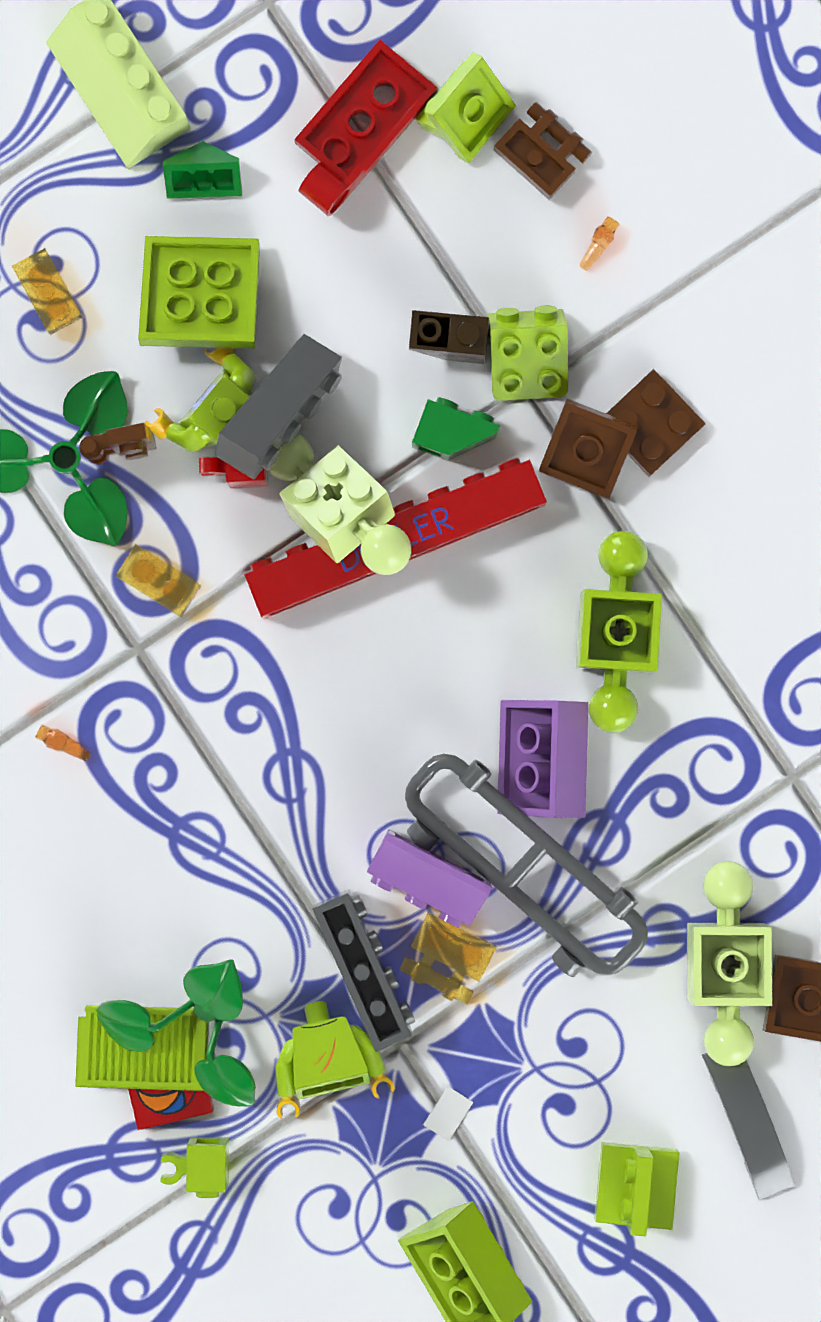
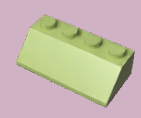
M84 0L69 10L46 41V44L127 169L191 129L186 114L111 0Z

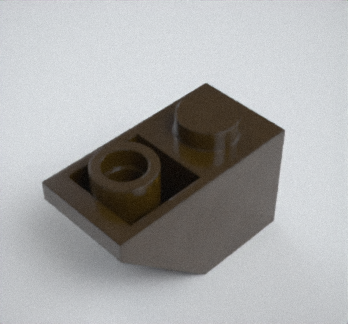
M412 310L409 350L447 361L484 364L489 317Z

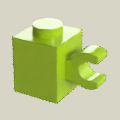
M191 1137L187 1144V1155H179L175 1152L162 1154L161 1162L173 1163L176 1167V1172L174 1174H162L160 1182L172 1185L177 1183L186 1174V1192H196V1197L198 1198L219 1197V1192L225 1193L229 1184V1137Z

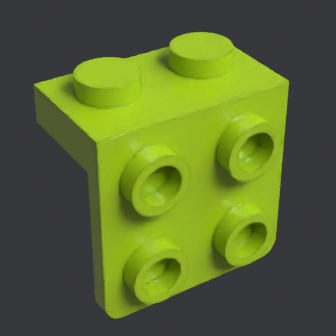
M551 305L536 307L534 311L501 308L496 313H488L493 397L498 401L565 396L568 393V325L564 310L557 309Z

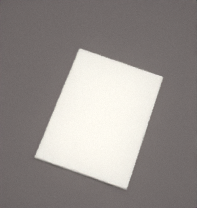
M447 1086L423 1125L449 1141L473 1102Z

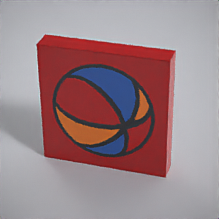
M128 1089L138 1130L213 1113L214 1111L211 1096L205 1091Z

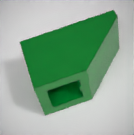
M438 397L436 402L428 399L412 441V448L448 461L495 439L500 425L493 423L495 418L486 413L473 410L472 415L459 411L457 410L459 405L448 399Z

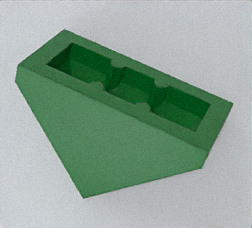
M202 141L163 161L167 199L242 196L239 158L209 143Z

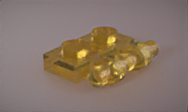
M428 911L411 944V947L423 953V956L419 963L405 956L399 970L412 976L411 981L419 985L425 983L441 991V996L450 1001L455 998L468 1004L474 991L461 985L465 975L480 982L497 947L460 927L458 928L445 922L439 916ZM434 960L454 969L450 978L430 969Z

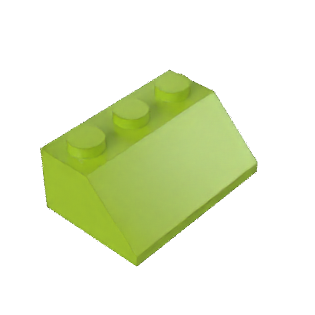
M473 1201L445 1210L398 1240L445 1322H513L533 1302Z

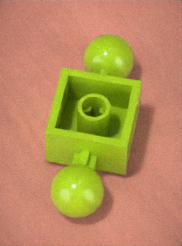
M630 531L614 532L608 535L600 545L598 558L602 569L610 576L609 590L584 589L580 595L576 668L604 670L603 686L592 695L589 702V714L593 723L598 728L610 733L622 732L634 723L638 714L637 699L631 690L626 687L627 671L645 673L658 671L662 594L632 592L633 577L637 576L644 569L648 553L644 541ZM616 621L621 622V628L627 629L628 632L626 636L620 638L619 642L609 632V628L614 627Z

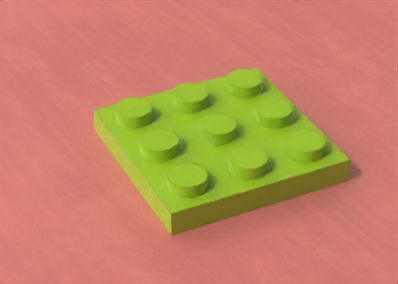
M145 236L138 334L140 346L255 349L260 256L259 239Z

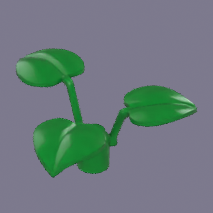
M116 371L92 374L76 383L69 390L63 402V416L67 422L80 426V428L71 438L70 442L61 441L54 444L49 451V455L26 459L28 446L25 440L14 431L0 429V493H12L26 486L29 480V472L26 466L50 463L53 469L61 474L71 473L81 491L73 492L66 499L64 505L65 522L77 536L110 546L119 544L126 528L127 505L125 497L120 488L107 478H97L87 487L77 471L81 462V455L76 445L86 430L91 435L106 433L105 430L123 427L128 413L127 401L119 374Z
M233 959L191 968L183 978L184 989L190 1000L157 1023H151L149 1012L141 1005L132 1001L112 1000L101 1003L97 1007V1017L109 1036L121 1047L136 1052L150 1049L155 1041L152 1032H158L194 1007L195 1014L201 1020L206 1022L215 1021L206 1052L208 1060L198 1061L194 1068L199 1085L209 1096L224 1104L238 1107H247L255 1104V1081L247 1066L234 1057L228 1055L216 1057L215 1055L222 1023L236 1019L243 1008L241 982Z

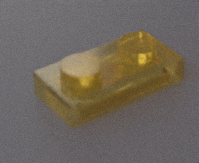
M45 248L12 265L14 272L50 335L83 318L81 311Z
M137 544L134 545L115 575L180 617L183 616L202 586Z

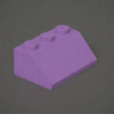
M501 700L498 791L527 816L585 818L589 702Z
M389 829L367 869V873L373 875L371 883L391 892L393 886L407 893L406 901L425 910L427 904L440 910L439 918L458 928L461 922L469 926L471 925L493 888L491 883L430 850L423 849L416 843Z

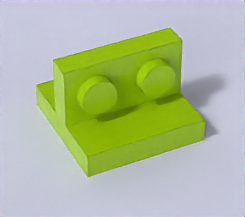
M472 52L466 61L462 62L450 75V78L435 96L429 100L415 120L422 129L446 140L459 159L470 163L513 111L516 104L484 58Z
M601 1142L595 1222L626 1225L630 1235L646 1237L647 1228L672 1230L680 1154L678 1149Z

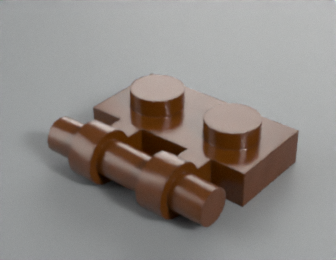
M535 102L528 109L527 114L536 123L530 128L519 118L494 145L493 150L550 200L575 173L576 168L566 159L573 155L583 164L591 156L592 151L582 143L584 139L577 132L571 133L557 121L558 115L551 109L546 111L540 104ZM548 132L561 146L557 150L553 149L541 138L543 134Z
M145 423L105 430L106 433L85 437L79 445L80 453L95 465L104 464L108 460L109 455H125L126 460H134L147 457L148 450L157 449L154 434Z

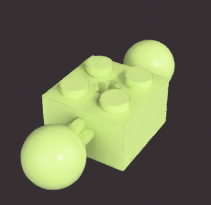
M298 434L291 444L285 442L280 447V454L269 471L278 479L294 481L279 493L288 515L336 563L340 562L361 544L362 559L366 566L375 573L390 575L399 572L406 566L411 556L410 540L403 530L394 525L386 524L395 516L388 492L339 445L315 465L313 464L314 453L312 446L302 435Z
M724 861L715 864L708 870L703 883L705 896L717 908V923H687V1000L694 1006H717V1019L705 1031L704 1046L709 1057L716 1063L723 1066H736L743 1063L750 1056L754 1046V1037L751 1029L740 1019V1006H772V927L765 923H740V908L751 898L753 880L748 870L741 864ZM730 955V957L737 960V964L730 966L729 972H726L721 967V964Z

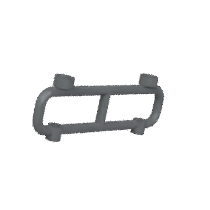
M440 754L433 756L425 762L411 778L405 791L407 808L416 818L407 829L410 838L425 850H431L440 839L561 944L560 948L552 955V959L557 967L568 976L575 977L584 966L601 975L616 974L626 968L642 951L648 937L646 922L633 909L638 904L634 895L623 887L616 893L492 786L487 781L492 774L480 761L474 760L468 765L464 760L455 755ZM442 769L453 771L468 789L477 792L534 842V845L506 875L500 872L421 802L420 793L438 771ZM546 853L601 900L612 915L619 920H624L632 928V938L612 959L604 960L595 955L517 886Z

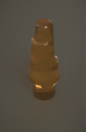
M607 216L604 222L596 227L591 238L592 242L579 264L580 268L587 271L599 259L614 240L615 231L620 223Z
M42 724L35 738L43 741L46 747L55 751H63L83 761H88L91 753L83 748L81 744L59 729L49 728Z

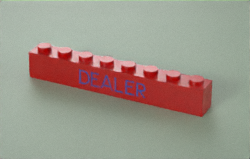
M519 457L498 465L500 472L485 477L484 472H479L463 479L464 486L450 491L449 487L445 486L428 493L429 500L414 505L413 500L393 507L395 516L386 524L400 528L408 536L411 543L409 561L544 507L547 500L530 459L522 463ZM303 543L286 550V558L273 562L272 558L269 557L251 564L250 568L252 571L244 574L260 616L266 619L378 573L370 570L364 563L361 556V544L340 562L336 563L319 545L308 548L307 543Z

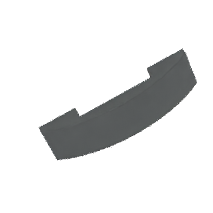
M707 1053L702 1054L714 1088L720 1097L744 1158L745 1167L758 1199L761 1200L794 1187L795 1184L786 1157L747 1060L736 1066H723L713 1061Z

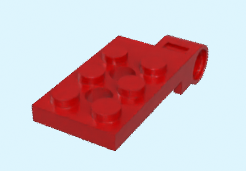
M379 39L294 139L295 144L318 163L304 178L298 192L325 215L331 216L419 115L429 100L435 96L438 87ZM380 86H389L394 90L395 97L388 103H380L374 98V91ZM354 115H366L371 121L369 128L363 132L354 131L349 125V121Z

